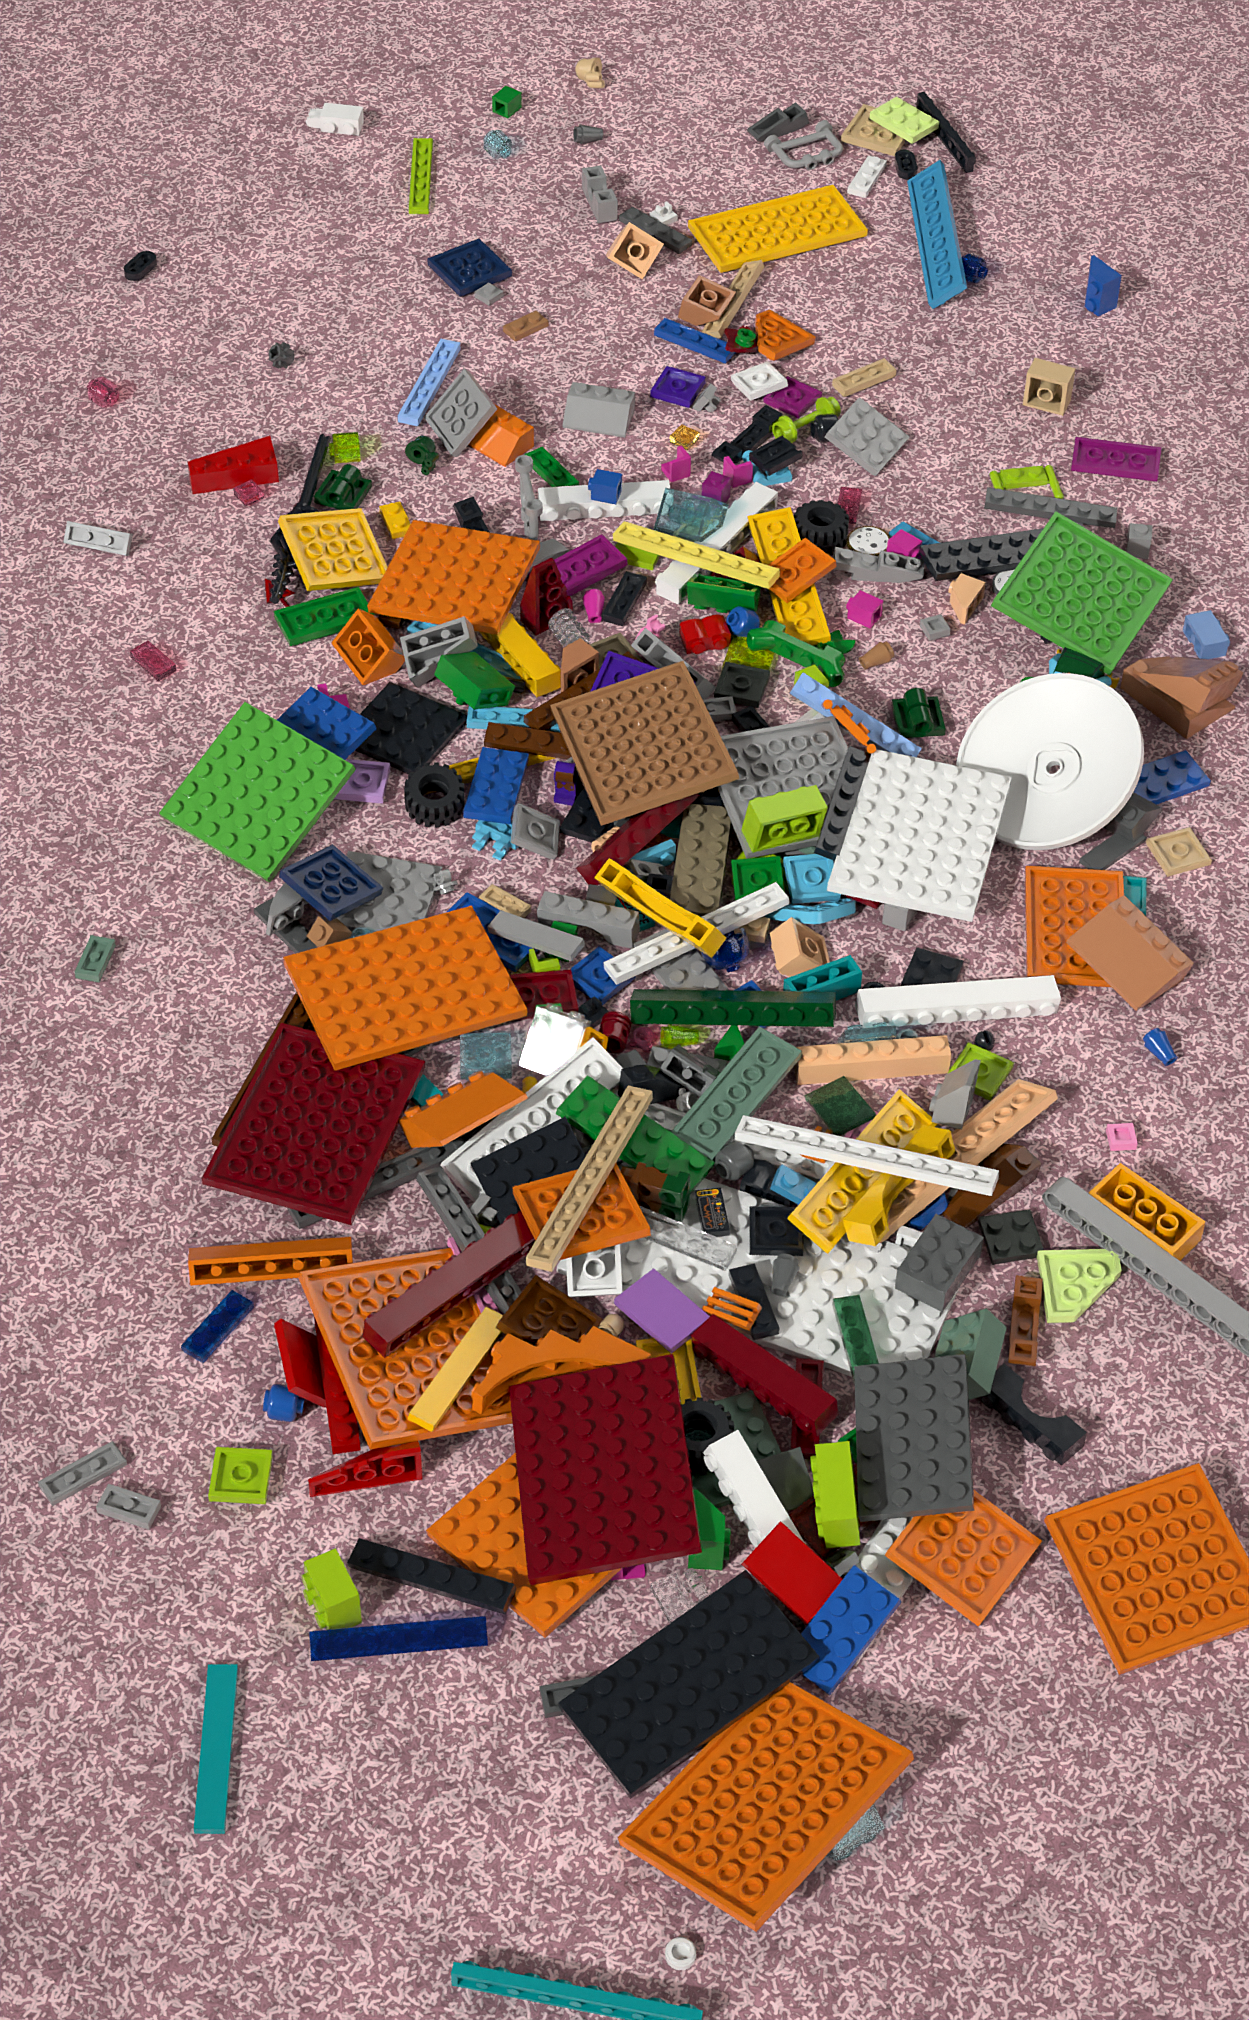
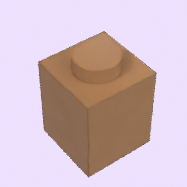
M318 916L307 937L317 947L347 940L352 932L338 918L329 921L324 916Z

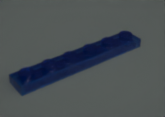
M486 1616L309 1631L311 1662L488 1646Z

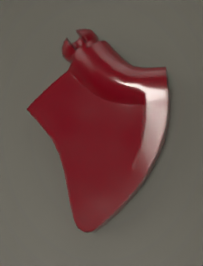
M744 325L739 328V329L745 328V329L751 330L748 326L744 327ZM725 328L724 333L728 339L725 346L727 351L737 353L758 352L757 337L753 340L754 344L752 347H742L735 342V338L738 336V329Z

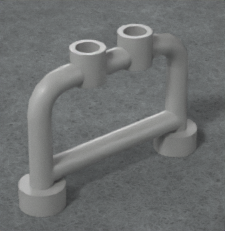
M822 120L816 125V133L782 143L776 135H770L764 141L765 148L769 152L774 151L780 160L790 168L806 167L807 170H812L817 167L819 162L829 165L843 152V146L832 133L833 127L827 120ZM827 138L835 148L831 151L823 149L814 156L806 154L800 160L790 159L783 151Z
M521 455L515 459V469L520 473L521 519L524 521V534L531 540H537L538 516L543 513V503L535 499L529 475V472L533 469V459L530 456Z

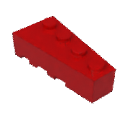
M271 436L187 461L192 494L279 482L278 464Z

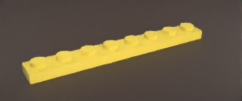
M624 521L613 533V541L763 588L770 589L780 577V569L629 522Z

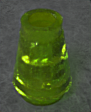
M672 1024L662 1026L660 1032L661 1046L673 1049L677 1045L682 1047L697 1045L699 1042L698 1030Z

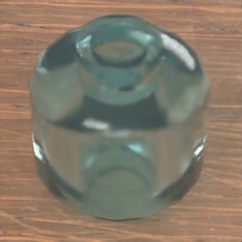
M491 130L485 135L483 148L494 159L501 157L505 159L511 154L512 141L501 130Z

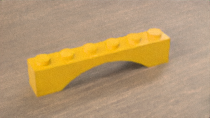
M610 858L595 876V879L608 891L710 958L715 955L726 940V937L715 926L675 904Z
M923 1125L903 1150L949 1159L955 1152V1147L950 1130ZM882 1173L843 1219L848 1240L877 1246L889 1231L888 1213L893 1201L915 1179Z

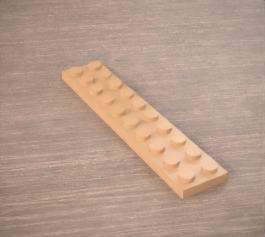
M1016 1080L965 1121L962 1130L955 1129L951 1133L955 1152L948 1160L979 1165L988 1155L995 1152L999 1146L1012 1138L1015 1133L1058 1099L1056 1090L1024 1080ZM914 1180L907 1185L891 1205L888 1213L889 1231L879 1243L887 1240L895 1231L905 1225L917 1213L924 1210L927 1205L942 1195L949 1187L920 1180Z

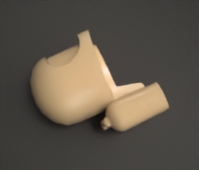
M584 58L577 62L575 71L580 80L585 81L589 88L605 87V81L602 80V62L600 58Z

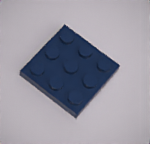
M479 238L427 258L428 266L459 297L472 293L487 283L494 284L512 277V269Z
M333 844L281 869L279 878L329 921L380 896L383 891V887Z

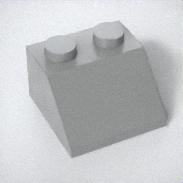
M975 1059L946 1074L943 1084H937L935 1096L932 1097L929 1111L933 1112L932 1122L962 1130L973 1101L981 1060Z

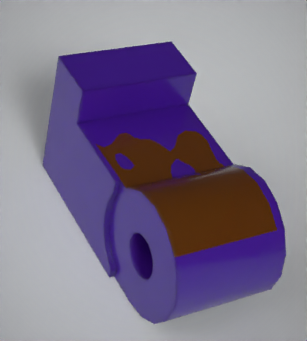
M557 761L554 770V803L572 806L580 792L579 774L575 763Z

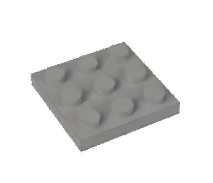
M463 369L424 418L450 454L457 457L497 410V407L470 371Z
M860 397L825 435L827 440L874 476H877L910 437Z

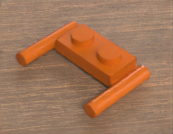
M827 699L822 702V708L830 710V713L865 746V752L872 754L876 751L874 744H867L870 740L867 734L870 731L861 722L856 724L851 719L853 714L844 705L841 708L838 705L832 708L833 703L831 700Z

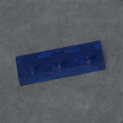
M231 1290L181 1345V1350L204 1363L254 1308V1302Z

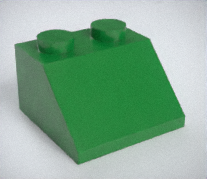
M693 1490L702 1553L688 1555V1569L722 1570L723 1560L729 1561L731 1528H725V1516L698 1490Z

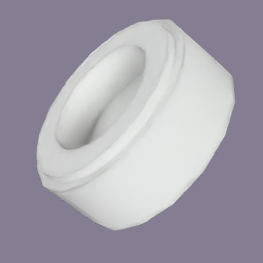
M685 1937L672 1939L665 1949V1959L668 1965L676 1970L690 1968L696 1960V1947L694 1943Z

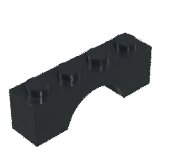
M1005 1363L1002 1364L995 1371L990 1394L981 1396V1401L986 1407L994 1408L1000 1413L1006 1424L1014 1425L1020 1430L1023 1437L1029 1443H1035L1039 1446L1049 1460H1055L1062 1466L1084 1447L1087 1432L1067 1415L1047 1418L1033 1413L1025 1405L1021 1396L1025 1380Z

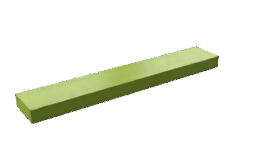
M413 138L409 214H429L433 138Z

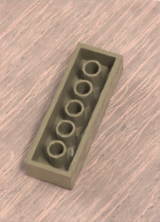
M691 803L683 811L670 900L687 911L702 917L719 909L721 905L732 822L726 808L723 806Z

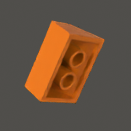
M495 405L497 410L468 445L506 467L518 456L523 455L534 447V427Z
M359 608L331 642L362 685L395 674L405 662L403 650L377 616Z

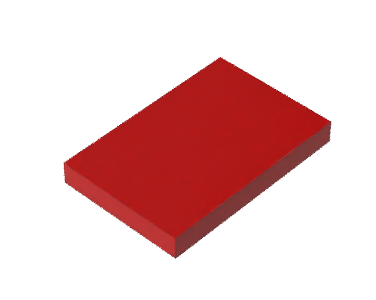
M279 1319L274 1323L288 1391L325 1408L326 1403L316 1335L290 1322Z
M781 1521L741 1564L805 1625L817 1614L843 1580Z

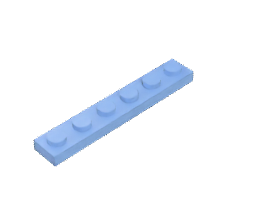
M440 339L398 414L399 423L419 426L461 350L460 342Z
M805 673L801 674L789 693L825 717L833 715L829 709L825 710L822 708L821 704L824 700H831L833 703L832 708L836 705L841 708L844 705L853 714L851 719L856 724L861 722L870 731L867 734L870 738L867 743L874 744L878 750L917 757L922 749ZM835 718L837 724H838L839 726L843 727L844 729H846V728Z

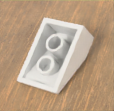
M620 1244L566 1259L569 1297L620 1295L622 1293Z

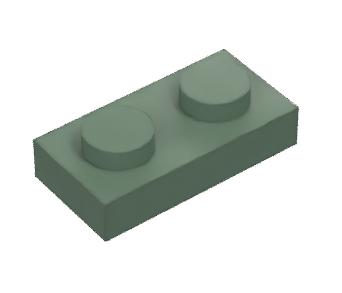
M91 935L74 971L75 978L100 983L115 949V939Z

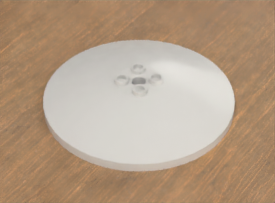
M1071 673L1047 674L1022 681L1010 687L981 710L969 726L962 740L956 766L1012 777L995 840L1014 848L1049 850L1071 845L1091 836L1107 825L1121 811L1138 783L1144 760V743L1141 728L1135 714L1123 697L1113 688L1084 675ZM1052 766H1060V769L1056 773H1049V770Z

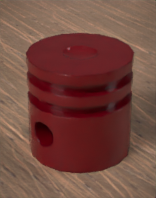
M612 1011L605 1013L598 1032L608 1037L606 1051L609 1053L620 1054L626 1048L632 1022L628 1016L621 1012Z

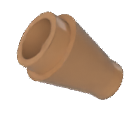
M887 641L879 642L866 654L859 657V662L865 670L889 663L894 658V651Z

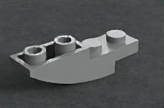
M835 547L833 552V559L836 560L837 566L834 569L851 572V580L902 583L922 579L924 575V560L882 550L879 556H873Z
M286 883L277 891L271 903L266 929L268 936L284 929L286 925L294 920H298L303 915V906L308 904L303 897Z

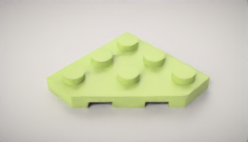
M1106 1249L1038 1251L1037 1262L1040 1278L1043 1279L1042 1294L1047 1323L1075 1322L1120 1277L1122 1269L1120 1259L1118 1258L1119 1255Z

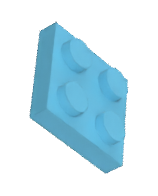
M818 854L785 856L783 858L791 904L840 899L841 894L827 891L828 881L834 866L833 860Z

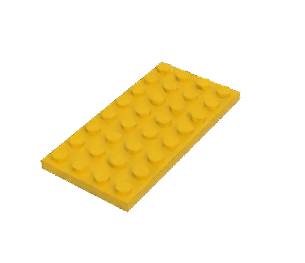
M834 185L688 220V228L720 273L739 269L745 262L759 260L766 262L865 237L868 233L866 226Z

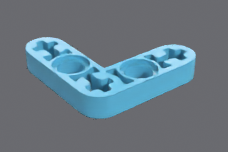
M850 898L832 900L813 907L788 904L765 915V918L787 921L792 917L804 924H821L856 913L855 900Z

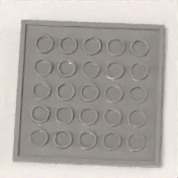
M830 716L721 736L738 771L739 779L717 786L746 858L816 846L819 837L752 853L741 829L749 801L757 797L763 798L775 795L778 792H788L803 786L817 785L827 807H829L848 749L835 717Z

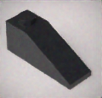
M643 1064L621 1069L618 1088L620 1098L627 1086L653 1091V1100L650 1104L677 1099L680 1088H685L686 1092L690 1091L656 1067Z

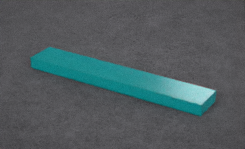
M208 1664L194 1834H225L238 1664Z

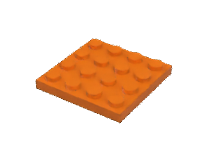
M615 1163L559 1260L651 1236L650 1226L617 1163ZM578 1169L513 1187V1195L535 1241Z
M973 1489L975 1511L915 1516L887 1550L885 1556L979 1627L1036 1551L1042 1540Z

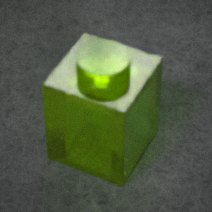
M358 432L332 434L333 443H329V454L334 456L335 464L361 462Z

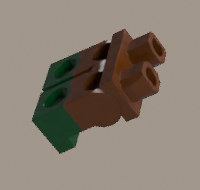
M641 1162L638 1163L636 1169L622 1166L621 1173L642 1213L679 1225L682 1224L690 1206L689 1173L680 1171L678 1176L661 1173L654 1167H646V1164Z

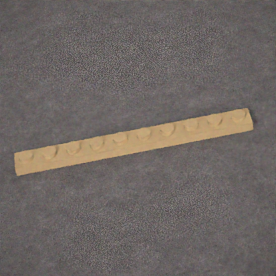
M627 1086L526 1256V1266L550 1272L554 1270L653 1100V1091Z

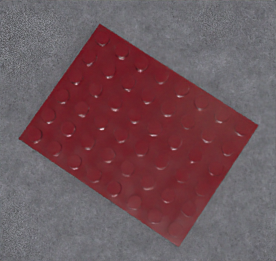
M280 1023L202 1176V1184L352 1226L397 1130L399 1119L403 1117L426 1068L425 1061L395 1053L334 1071L315 1031Z
M673 1354L509 1386L527 1573L530 1585L702 1553L676 1363Z

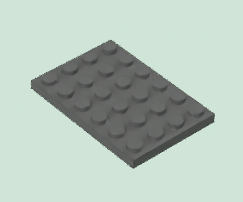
M965 1354L854 1366L858 1517L860 1522L975 1511L968 1374Z

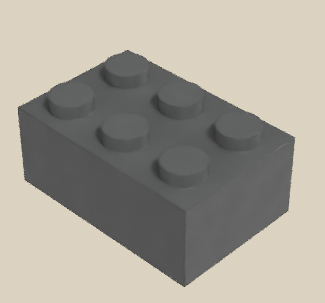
M935 1214L897 1269L895 1289L943 1312L981 1256L984 1237Z

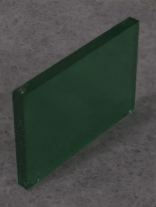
M845 1076L804 1095L805 1100L833 1132V1135L841 1136L873 1120L876 1116V1112L872 1110Z

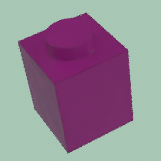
M711 471L702 483L701 503L721 509L731 495V478Z

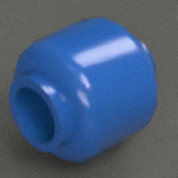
M735 607L727 616L726 623L730 633L740 638L747 639L750 629L760 627L758 614L748 608Z
M273 1384L270 1390L266 1389L263 1412H267L269 1419L293 1422L297 1413H303L304 1398L289 1392L287 1385Z

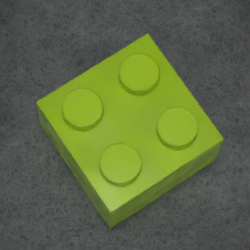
M336 1548L304 1561L305 1573L301 1575L306 1589H303V1594L308 1605L314 1604L317 1612L314 1615L319 1628H326L329 1636H333L361 1624L359 1593Z

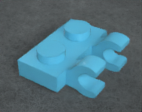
M479 820L476 823V832L472 836V839L476 840L472 848L481 851L487 844L488 839L491 838L496 841L493 845L496 852L492 857L501 861L509 848L516 850L519 847L511 843L513 822L510 825Z

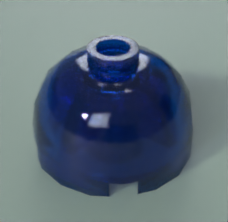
M739 928V933H735L733 930L724 934L726 940L712 958L701 952L705 962L714 969H726L727 973L741 968L740 963L746 960L750 950V942L745 928Z

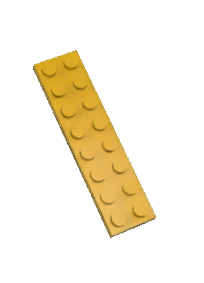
M791 507L747 516L755 548L762 564L769 565L801 541ZM815 584L788 603L768 589L777 621L786 626L784 633L812 646L820 642L827 643L831 641V635Z
M899 1089L856 1140L903 1150L923 1125L936 1127L938 1123L932 1122V1117ZM835 1162L787 1219L828 1254L846 1233L843 1222L845 1216L883 1172Z

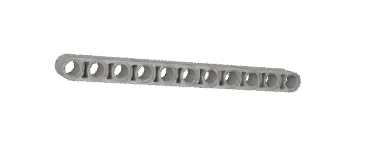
M1060 1177L1043 1193V1202L1049 1209L1101 1248L1109 1252L1113 1251L1119 1255L1120 1262L1249 1357V1312L1070 1179Z

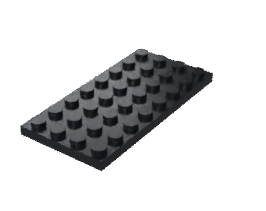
M744 1570L558 1702V1707L631 1799L818 1663L820 1656L749 1572Z

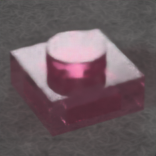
M253 480L233 488L234 496L245 506L264 498V491Z

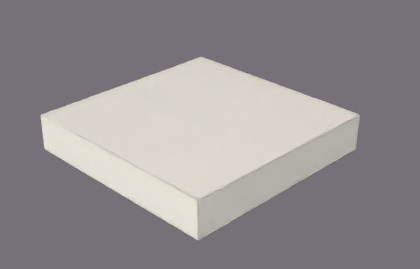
M768 361L731 375V381L750 401L788 387L787 379Z

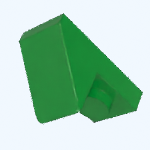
M731 1025L714 1050V1059L731 1061L743 1047L744 1041L737 1025Z

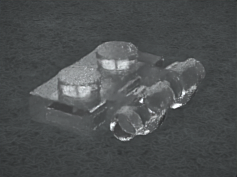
M689 1568L685 1571L684 1574L687 1580L681 1581L676 1572L651 1583L650 1589L669 1624L709 1596L705 1588L706 1582L701 1575L697 1574L694 1568ZM695 1592L699 1600L693 1602L689 1593Z

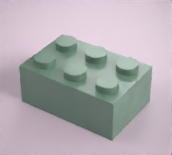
M987 1308L944 1321L935 1357L965 1354L967 1359L969 1400L990 1394L1007 1329Z

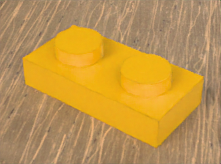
M401 502L379 506V512L391 538L404 537L411 523Z

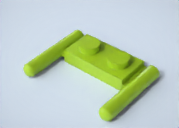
M1046 465L1044 468L1043 466L1000 470V472L994 470L989 474L995 489L1004 490L1050 484L1054 497L1064 498L1051 465Z

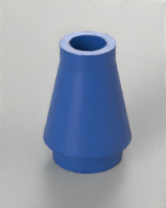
M1155 1028L1143 1037L1144 1047L1165 1066L1174 1063L1178 1059L1165 1031Z

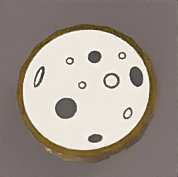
M862 526L855 528L849 533L847 547L852 551L879 556L881 550L887 551V542L890 537L881 528Z

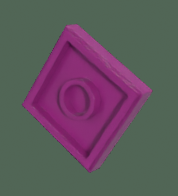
M786 376L788 387L767 394L763 398V402L799 419L816 403L818 398L822 397V392Z

